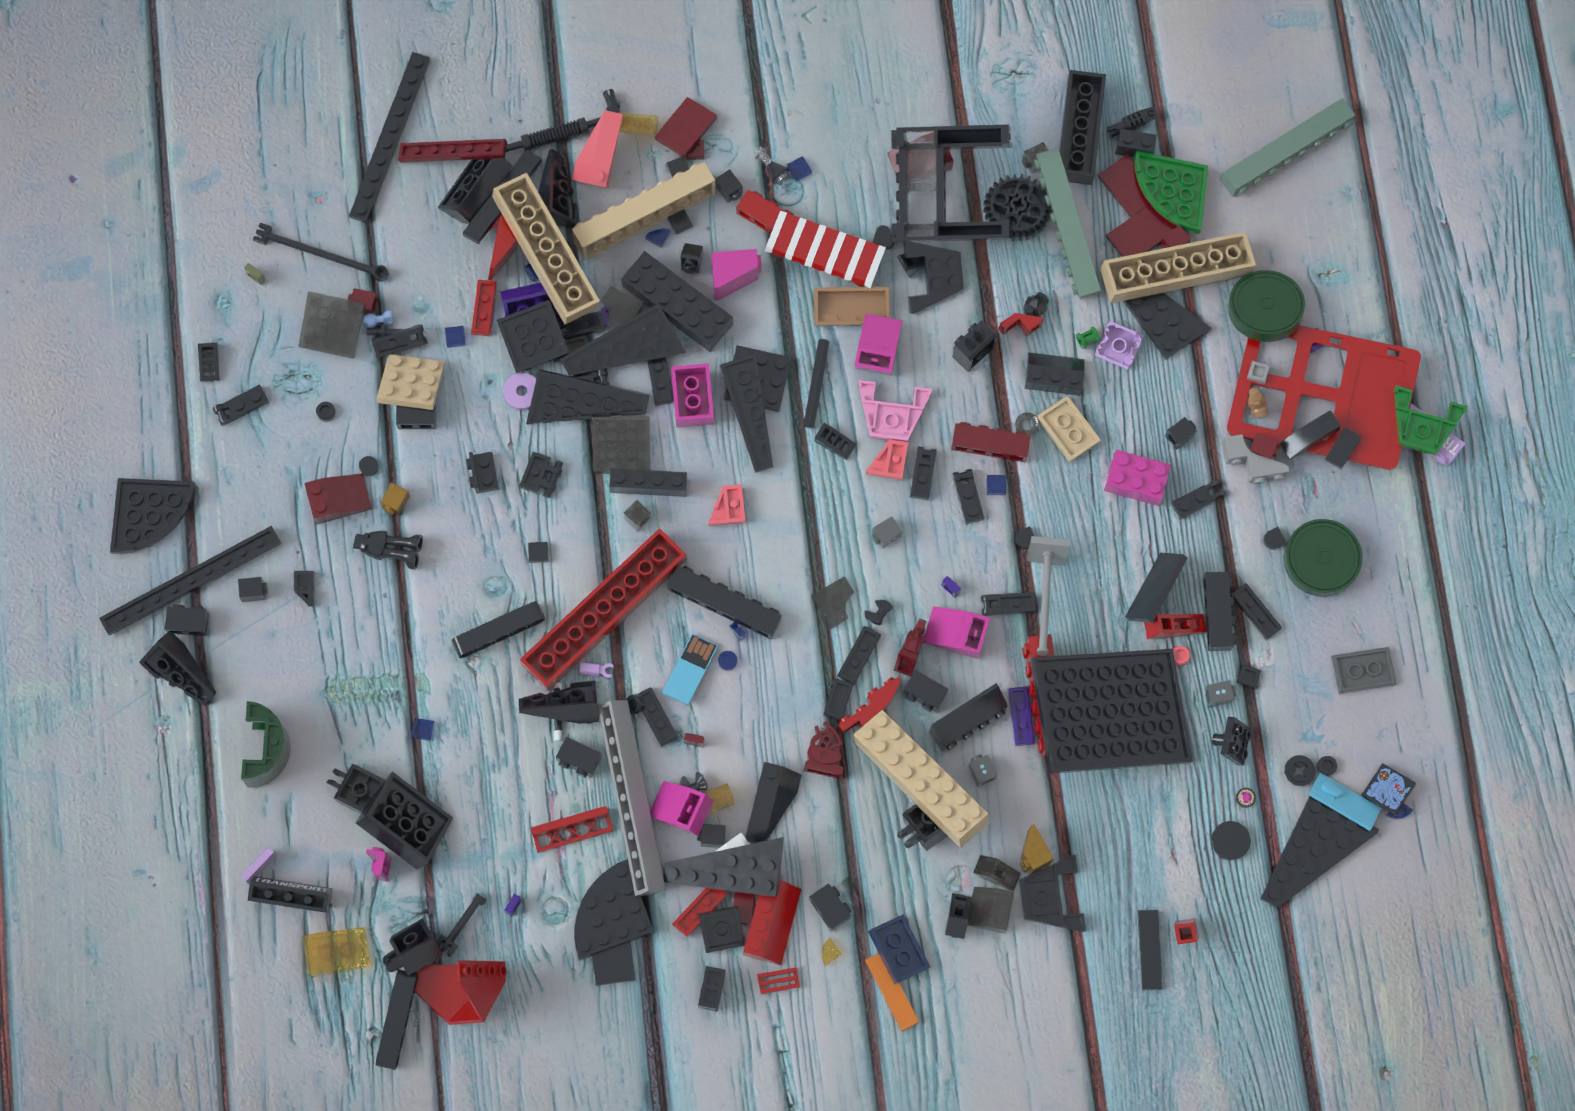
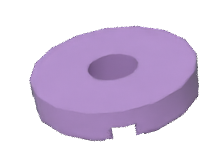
M517 373L509 377L503 387V395L507 404L516 410L529 409L536 378L528 373ZM521 387L527 389V393L523 396L517 394V390Z

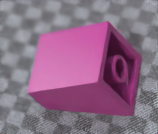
M757 249L711 252L715 301L758 280V273H761L762 264L761 255H757Z

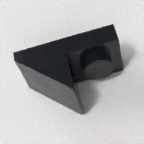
M904 254L897 256L909 278L918 270L925 269L923 256L905 258Z

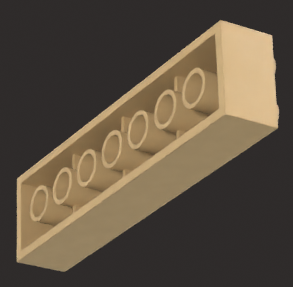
M705 162L694 164L689 170L675 174L672 179L668 181L663 180L652 189L647 188L640 195L629 197L618 206H611L603 214L598 213L592 216L591 220L576 224L572 229L574 244L585 261L668 219L667 217L715 195V179Z
M525 173L494 188L492 194L494 201L564 324L597 309L600 303L599 298L528 174Z
M1246 232L1105 260L1100 268L1109 301L1110 303L1245 276L1253 272L1256 262Z
M883 710L853 734L855 744L960 848L990 823L989 814Z

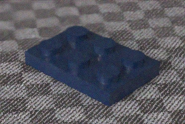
M904 914L868 931L895 985L930 968Z

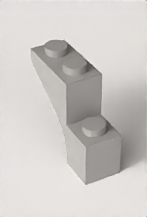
M1243 434L1224 437L1221 442L1225 463L1235 466L1242 464L1244 461L1249 483L1261 484L1269 479L1280 481L1285 479L1289 473V468L1286 464L1250 451L1244 442Z

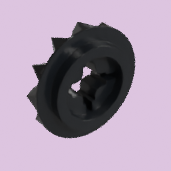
M1293 756L1285 764L1284 774L1287 777V781L1291 782L1294 786H1305L1315 777V765L1306 756ZM1295 766L1298 768L1306 766L1302 772L1303 776L1301 774L1294 776L1296 772Z

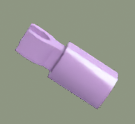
M581 661L579 674L597 677L602 675L606 679H612L613 676L605 671L607 669H614V665L608 663L601 666L599 663Z

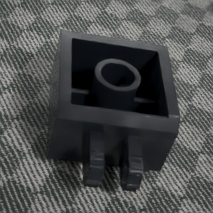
M982 320L978 324L974 323L970 326L965 336L961 335L955 340L952 357L969 372L995 348L997 336Z
M352 764L347 774L336 768L332 771L334 775L344 779L341 785L332 779H328L326 783L338 789L334 796V800L337 803L361 814L385 779ZM362 787H364L365 792L359 795L357 790H362Z
M916 804L902 814L906 827L898 832L897 837L903 839L913 833V836L904 843L906 848H910L920 842L923 848L928 851L948 837Z
M422 918L391 936L389 941L394 950L387 953L382 959L383 964L386 965V970L390 973L403 967L409 976L429 963L436 961L443 954Z

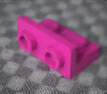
M372 847V850L366 849V854L373 859L371 866L373 875L379 881L387 882L392 858L383 848Z

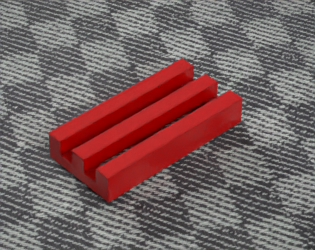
M796 967L757 974L761 995L800 988ZM789 973H793L794 975L790 977L762 981V978L773 977ZM795 981V984L768 989L763 987L765 985Z

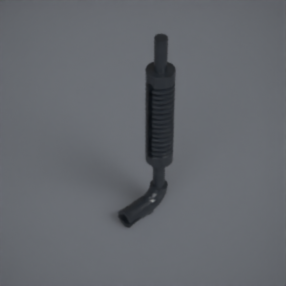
M609 89L610 96L608 91L605 90L603 96L607 104L606 110L619 113L620 104L617 102L614 90ZM583 117L577 119V121L573 120L570 123L567 122L566 124L563 123V125L560 124V126L550 127V129L546 128L543 131L533 132V134L521 135L520 141L507 144L506 152L519 148L529 151L532 148L536 149L539 146L542 147L543 145L546 146V144L549 145V143L553 144L556 141L559 142L560 140L563 141V139L566 140V138L576 137V135L588 134V128L595 127L601 117L586 121Z

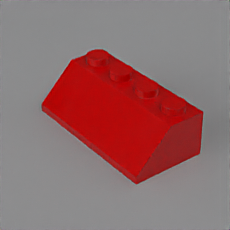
M779 880L778 897L758 895L743 950L744 956L777 965L782 964L801 888Z

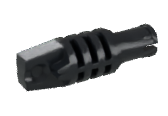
M1154 107L1142 109L1123 117L1121 122L1107 127L1108 133L1111 132L1109 135L1113 138L1119 134L1120 129L1137 130L1158 116Z

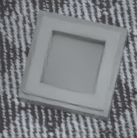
M1252 361L1247 380L1265 385L1270 365Z

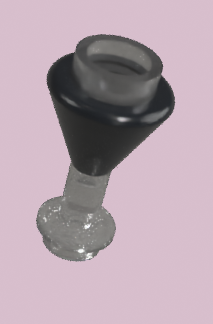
M758 148L754 153L755 159L760 158L767 165L773 184L778 183V185H782L790 177L788 173L789 168L773 162L766 154V148Z

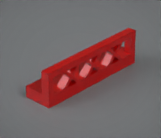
M607 806L530 827L537 853L613 832ZM606 818L608 828L599 830L594 827L597 820ZM584 824L590 827L585 835L581 836L575 832L579 825ZM566 830L571 834L567 840L562 841L556 838L559 831ZM547 835L552 838L549 845L540 847L537 837Z

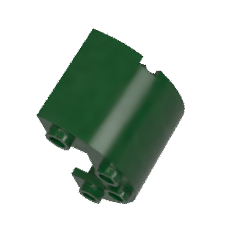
M247 701L245 721L253 722L252 730H265L262 760L242 759L241 780L248 788H254L273 781L281 774L290 756V740L284 726L270 709L262 704Z

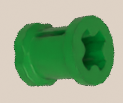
M1093 326L1082 334H1076L1077 342L1082 349H1085L1087 345L1093 342H1100V336Z

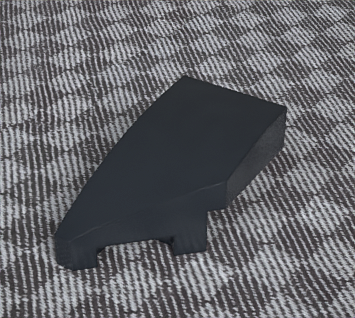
M294 571V591L309 607L313 606L314 571Z

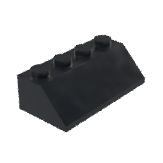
M505 158L471 160L438 208L459 222L469 224L493 194V189L499 186L513 166Z
M995 683L931 725L929 733L941 751L945 749L950 751L958 745L957 742L962 738L964 741L974 735L973 731L978 728L980 730L986 728L990 724V720L993 718L998 720L1006 714L1005 711L1008 705L998 684Z

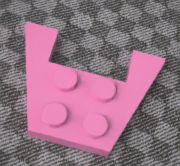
M859 380L858 386L869 437L908 442L928 402L932 389L915 387L913 405L874 401L876 382Z

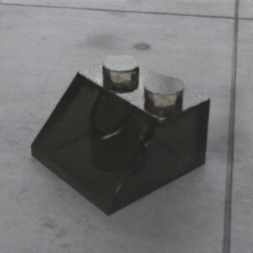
M974 887L967 926L1005 934L1008 928L1014 892L998 888Z

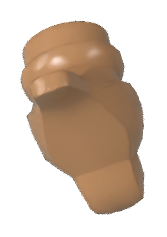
M1258 387L1250 388L1248 406L1251 408V414H1253L1254 418L1267 415L1268 407L1266 406L1267 400Z

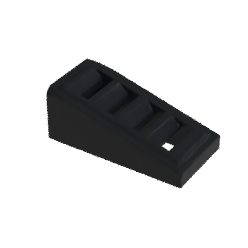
M199 343L200 382L219 381L218 343ZM213 349V353H203V350ZM204 357H214V360L204 361ZM214 364V368H204V365ZM215 371V375L204 376V372Z
M823 423L814 438V442L845 460L849 458L856 446L855 442L826 423ZM825 432L829 433L825 439L822 438ZM834 436L835 439L833 440L832 444H830L829 441L831 437ZM841 440L842 442L840 446L836 448L835 446L837 442ZM845 444H848L849 446L847 447L846 451L842 452L841 450L843 449Z

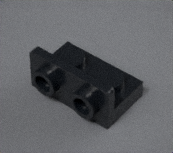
M469 452V458L466 459L468 470H472V476L469 477L471 488H475L476 494L499 490L493 453L486 452L473 455V452Z

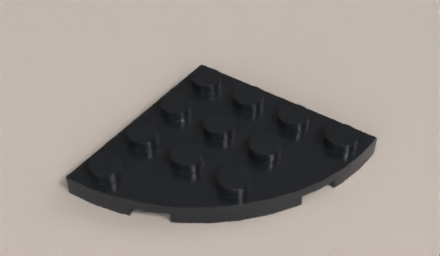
M118 478L110 553L123 554L142 550L166 537L176 528L188 511L195 491V482Z
M628 859L617 863L601 874L587 890L581 901L574 928L575 947L579 961L654 933L641 896H635Z

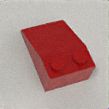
M500 215L488 276V280L491 281L514 254L518 246L517 239L502 215Z

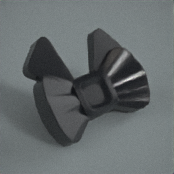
M875 600L879 608L878 611L874 613L866 610L865 618L875 625H882V619L887 612L893 609V606L887 600Z
M696 772L695 782L690 784L685 776H682L680 781L681 786L689 787L696 791L707 790L708 788L704 775Z

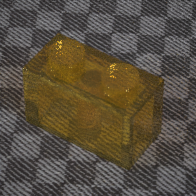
M620 113L623 114L620 133L657 134V116Z

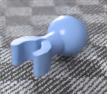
M385 311L379 316L368 313L364 316L363 323L368 328L375 327L377 323L392 325L391 311Z

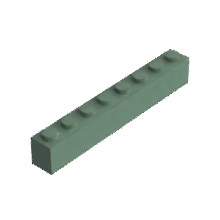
M1342 98L1224 171L1220 180L1232 197L1236 194L1241 195L1252 184L1256 186L1262 182L1265 176L1274 175L1281 166L1286 167L1291 164L1297 156L1299 158L1304 156L1308 149L1320 146L1324 139L1333 138L1340 129L1343 128L1345 130L1353 124L1352 121L1355 114Z
M1059 148L1038 153L1034 164L1036 170H1040L1042 175L1039 178L1042 189L1046 188V204L1052 208L1053 213H1050L1052 223L1056 224L1058 228L1055 234L1058 242L1061 241L1063 248L1060 250L1063 260L1067 259L1069 265L1066 267L1068 277H1072L1074 282L1071 285L1073 294L1078 295V299L1101 292V288Z

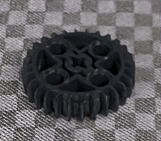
M1014 173L1012 179H1010L1009 175H1006V181L1000 178L999 184L994 182L993 187H990L985 195L986 200L983 203L985 206L983 213H986L985 220L1000 221L995 211L1005 214L1004 219H1010L1016 224L1015 226H1010L1012 241H1014L1015 237H1018L1019 241H1021L1022 236L1029 240L1030 234L1035 237L1036 231L1041 233L1042 227L1045 228L1050 220L1049 215L1052 209H1050L1051 206L1046 204V189L1041 190V184L1036 185L1037 179L1033 182L1030 181V175L1027 179H1023V174H1021L1020 178H1017ZM1016 187L1014 194L1004 191L1007 188ZM1020 189H1026L1028 193H1021ZM1032 193L1037 196L1040 204L1030 200ZM996 199H1002L1004 203H998ZM1031 212H1038L1039 216H1033ZM1021 221L1032 224L1028 227L1019 228Z

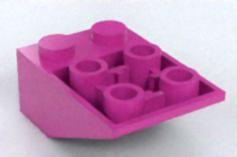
M865 314L854 365L855 369L892 376L902 320Z
M933 606L925 632L924 643L978 659L990 618L972 612Z
M663 781L651 807L650 815L652 819L698 836L714 800L708 795L689 787Z

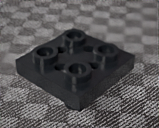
M1228 717L1225 734L1214 733L1212 744L1214 746H1222L1221 755L1236 765L1244 766L1248 756L1247 747L1251 739V728L1236 717Z

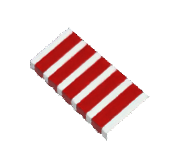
M780 211L765 252L785 257L790 261L799 262L802 265L813 267L819 271H825L830 275L839 276L845 280H851L856 284L865 285L871 289L886 247Z

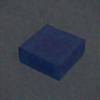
M803 156L787 164L795 182L812 174V170Z
M463 325L445 328L447 348L466 346Z
M987 475V495H1006V475Z
M415 718L411 738L431 741L435 722Z

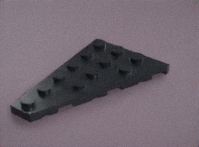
M1309 796L1260 899L1276 908L1280 907L1375 836L1380 829L1373 826L1369 831Z

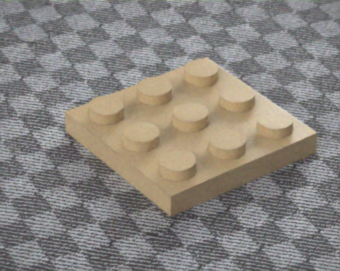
M389 354L376 398L377 403L433 410L445 368V361Z

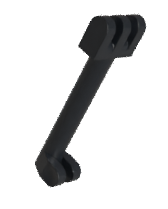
M479 893L475 894L473 901L448 937L441 934L436 941L438 946L442 942L445 943L441 948L443 953L448 947L451 948L447 953L449 957L458 948V945L454 943L457 936L478 906H483L487 901Z

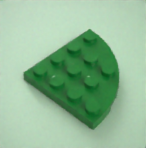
M1136 151L1134 160L1135 173L1139 186L1148 202L1171 223L1199 234L1202 227L1208 165Z

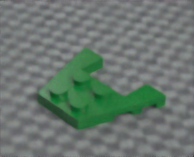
M1395 386L1394 399L1398 444L1436 455L1468 406L1450 402L1446 419L1409 409L1413 390Z

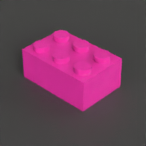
M709 363L672 366L671 375L676 428L714 424Z
M1115 450L1104 491L1159 506L1171 465Z

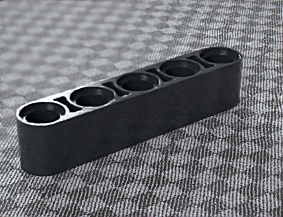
M534 601L454 637L451 642L458 657L465 658L542 623L545 620V616L538 602Z
M401 969L396 973L375 1065L378 1067L392 1070L397 1068L417 985L418 973L414 972L408 976L406 971Z

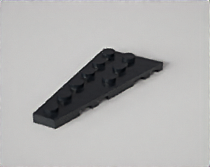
M538 369L526 425L540 422L549 423L551 421H572L595 417L605 418L617 415L646 414L650 394Z

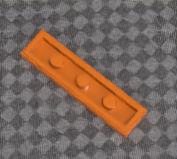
M879 953L866 959L865 962L901 1032L918 1024L919 1020L900 983L894 984Z

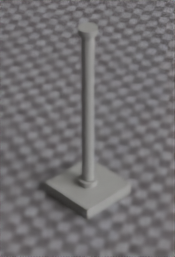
M1031 536L1027 561L1044 563L1040 638L1037 654L1046 656L1049 652L1047 648L1051 564L1065 565L1070 540Z

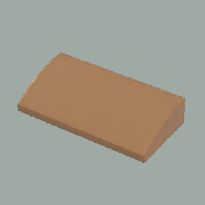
M868 287L814 288V325H863L865 314L890 318L889 287H871V289Z

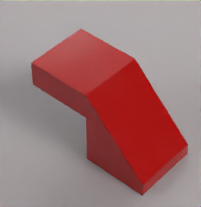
M1014 313L1000 323L999 331L1004 335L1018 325L1024 334L1028 336L1042 327L1044 320L1042 317Z

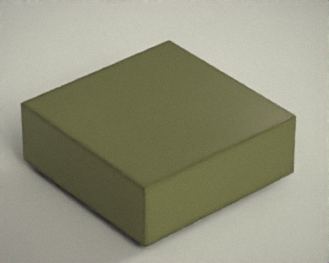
M247 263L244 267L246 274L259 285H262L265 281L263 273Z

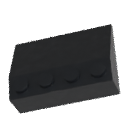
M392 771L364 807L356 824L415 869H419L429 863L453 817Z

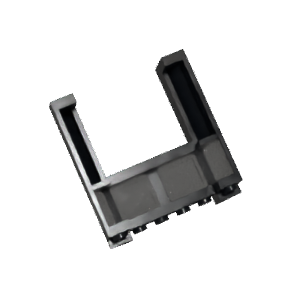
M1010 125L897 127L896 130H891V149L899 151L896 154V165H899V172H896V183H899V191H896V202H899V209L896 210V220L899 222L892 224V242H903L904 240L911 242L1011 240L1010 226H1013V222L1010 219L986 222H946V150L1013 148L1010 142Z

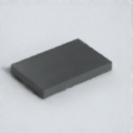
M1389 647L1331 656L1339 694L1395 686L1397 684Z

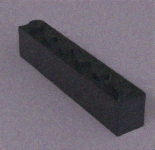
M678 566L668 584V591L772 640L782 620V615H780L778 610L772 607L768 609L762 606L763 604L758 600L752 599L751 601L745 598V595L739 591L732 592L722 583L718 582L716 584L711 582L708 576L703 574L699 576L693 573L694 571L687 566H683V568Z

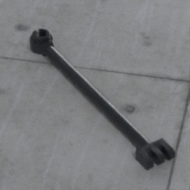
M259 223L258 227L264 231L256 230V234L261 236V238L253 237V241L266 245L267 240H271L369 273L379 282L387 280L389 276L387 268L383 265L372 267L271 233L272 227L263 223ZM380 273H385V276L379 277L378 275Z

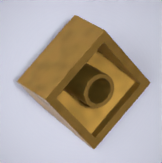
M1035 824L1031 825L1027 832L1020 857L1021 862H1019L1024 873L1028 872L1029 875L1049 866L1054 859Z

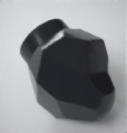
M1041 292L1029 296L1024 304L1025 315L1039 317L1044 314L1049 303L1048 297Z

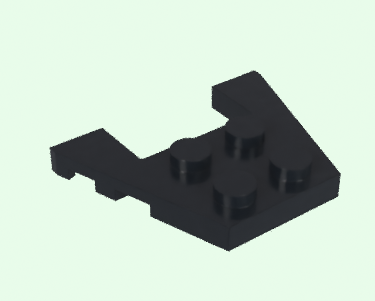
M907 240L903 241L905 258L924 257L927 294L908 296L909 313H917L964 289L961 252Z
M1072 855L1019 880L1024 920L1086 932L1084 913L1063 915L1058 875L1078 873L1076 855Z

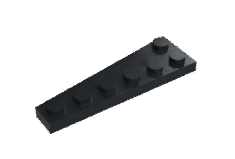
M754 353L721 364L720 367L754 471L758 473L773 468L757 357Z

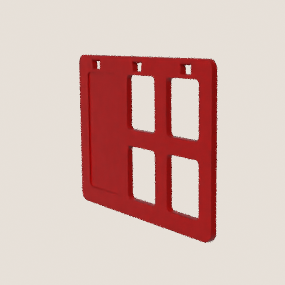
M1299 325L1297 330L1287 337L1297 341L1290 376L1286 378L1268 374L1264 385L1247 380L1251 363L1257 359L1261 342L1250 338L1247 339L1227 425L1229 435L1243 434L1244 439L1254 441L1256 434L1259 433L1278 441L1277 446H1280L1279 444L1293 434L1292 429L1299 399L1301 396H1307L1335 403L1334 416L1340 424V430L1330 435L1328 440H1323L1320 444L1305 452L1327 456L1344 428H1347L1361 436V440L1347 461L1387 470H1393L1397 467L1402 446L1398 444L1394 388L1395 386H1400L1413 390L1408 407L1410 409L1421 360L1419 351ZM1330 337L1341 339V345L1330 343ZM1313 344L1347 351L1339 388L1309 383L1304 380ZM1388 350L1400 352L1399 356L1387 355ZM1256 385L1285 392L1286 396L1278 429L1273 430L1243 423L1242 419L1250 386Z

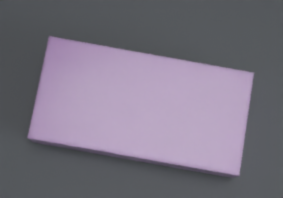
M267 848L241 877L250 884L254 876L257 877L275 858L276 854L270 848Z

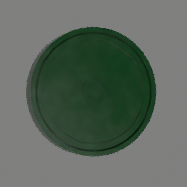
M1271 270L1254 271L1240 278L1231 290L1228 303L1229 317L1235 328L1246 337L1261 342L1279 341L1293 334L1301 324L1305 309L1304 294L1298 284L1287 275Z
M1315 519L1298 527L1289 538L1283 555L1286 573L1293 584L1305 593L1319 597L1333 596L1347 589L1358 576L1363 559L1360 543L1353 532L1343 524L1330 519Z

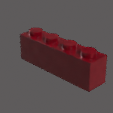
M960 422L955 424L951 450L1026 463L1031 436L1020 431L1012 433L1003 428L994 430L989 429L985 425L976 427L971 426L967 422Z

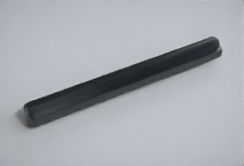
M819 339L803 424L804 427L809 429L815 427L829 348V341L826 339Z

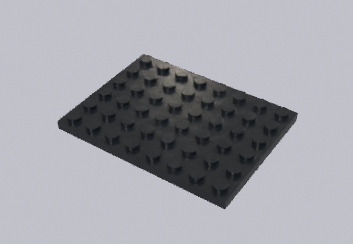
M1173 649L1045 656L1030 659L1049 774L1193 762Z

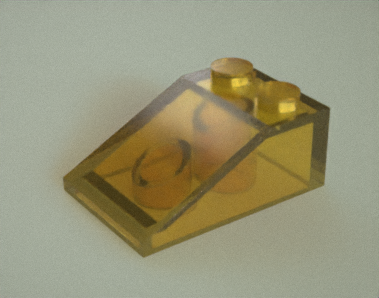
M364 927L303 936L308 975L311 978L371 967Z

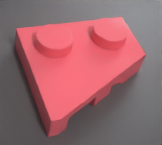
M889 439L870 467L866 469V474L902 480L908 442Z
M742 484L722 486L719 498L708 521L709 526L745 523Z

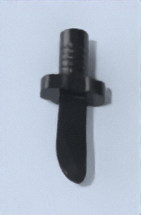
M382 324L381 328H367V335L381 336L403 329H386V324Z

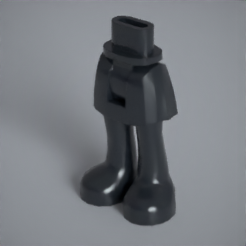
M373 531L364 533V535L356 534L353 548L360 549L364 554L377 560H382L385 557L405 561L409 569L416 570L419 562L418 552L421 551L423 545V536L415 534L411 537L389 536L387 531ZM388 545L401 546L409 548L413 551L397 550L387 547Z

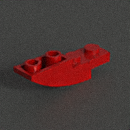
M899 676L895 679L891 677L883 683L884 686L880 689L876 687L869 691L866 698L868 706L864 704L856 709L857 713L851 717L847 715L840 720L838 729L843 735L858 724L862 728L881 710L885 711L897 693L901 678Z

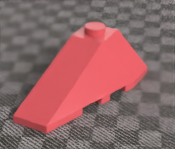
M604 111L575 162L572 180L609 188L623 114Z

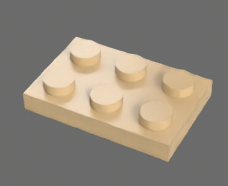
M1068 395L1036 417L1069 463L1101 441Z

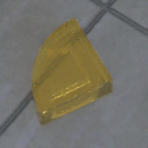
M831 938L824 943L821 952L822 961L825 966L841 955Z

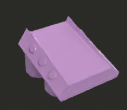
M1109 321L1095 356L1129 370L1144 335Z

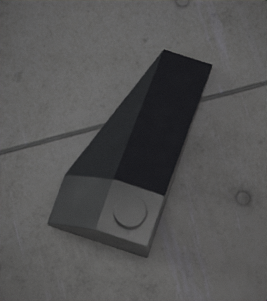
M551 148L548 151L538 193L557 226H575L577 224L578 209L577 204L573 203L572 194H574L573 188L569 187L568 178L570 174L566 157Z
M171 630L161 637L139 661L154 677L165 679L169 682L168 685L173 688L175 686L184 690L187 696L203 705H206L216 694V691L185 644Z
M595 681L575 682L566 689L560 690L558 687L554 688L552 693H537L518 699L519 713L578 724L599 722Z
M764 762L745 837L748 842L758 843L768 840L797 795L801 774L784 766Z

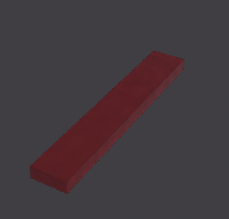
M484 139L401 143L398 160L402 163L505 158L507 140Z

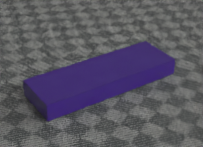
M1028 686L1008 688L1015 746L1035 744Z

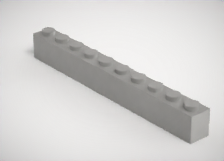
M610 700L599 705L598 710L635 896L654 895L665 891V885L628 700Z

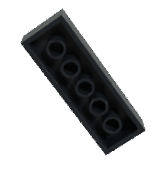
M1069 70L1059 152L1068 182L1092 185L1106 74Z
M646 251L641 254L621 278L622 287L645 304L653 307L659 303L671 324L709 352L733 325V317Z

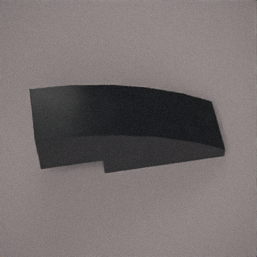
M1330 410L1294 432L1279 445L1290 460L1322 443L1323 439L1338 432L1340 424Z

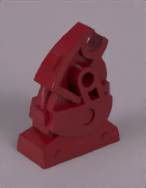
M919 618L914 630L909 631L902 649L899 651L894 671L909 677L912 676L924 643L925 635L923 634L926 620Z
M825 721L823 722V726L826 728L824 731H820L818 725L815 726L816 734L810 741L807 751L808 760L803 771L842 779L844 767L839 765L842 759L841 738L835 729Z

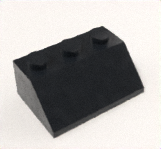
M1028 352L1024 389L1080 396L1083 390L1085 373L1084 359Z

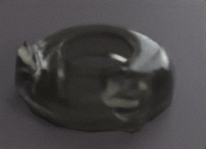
M1026 412L1017 417L1015 421L1017 432H1025L1027 435L1032 436L1039 431L1040 423L1036 415ZM1024 421H1032L1033 427L1030 430L1023 429L1022 424Z

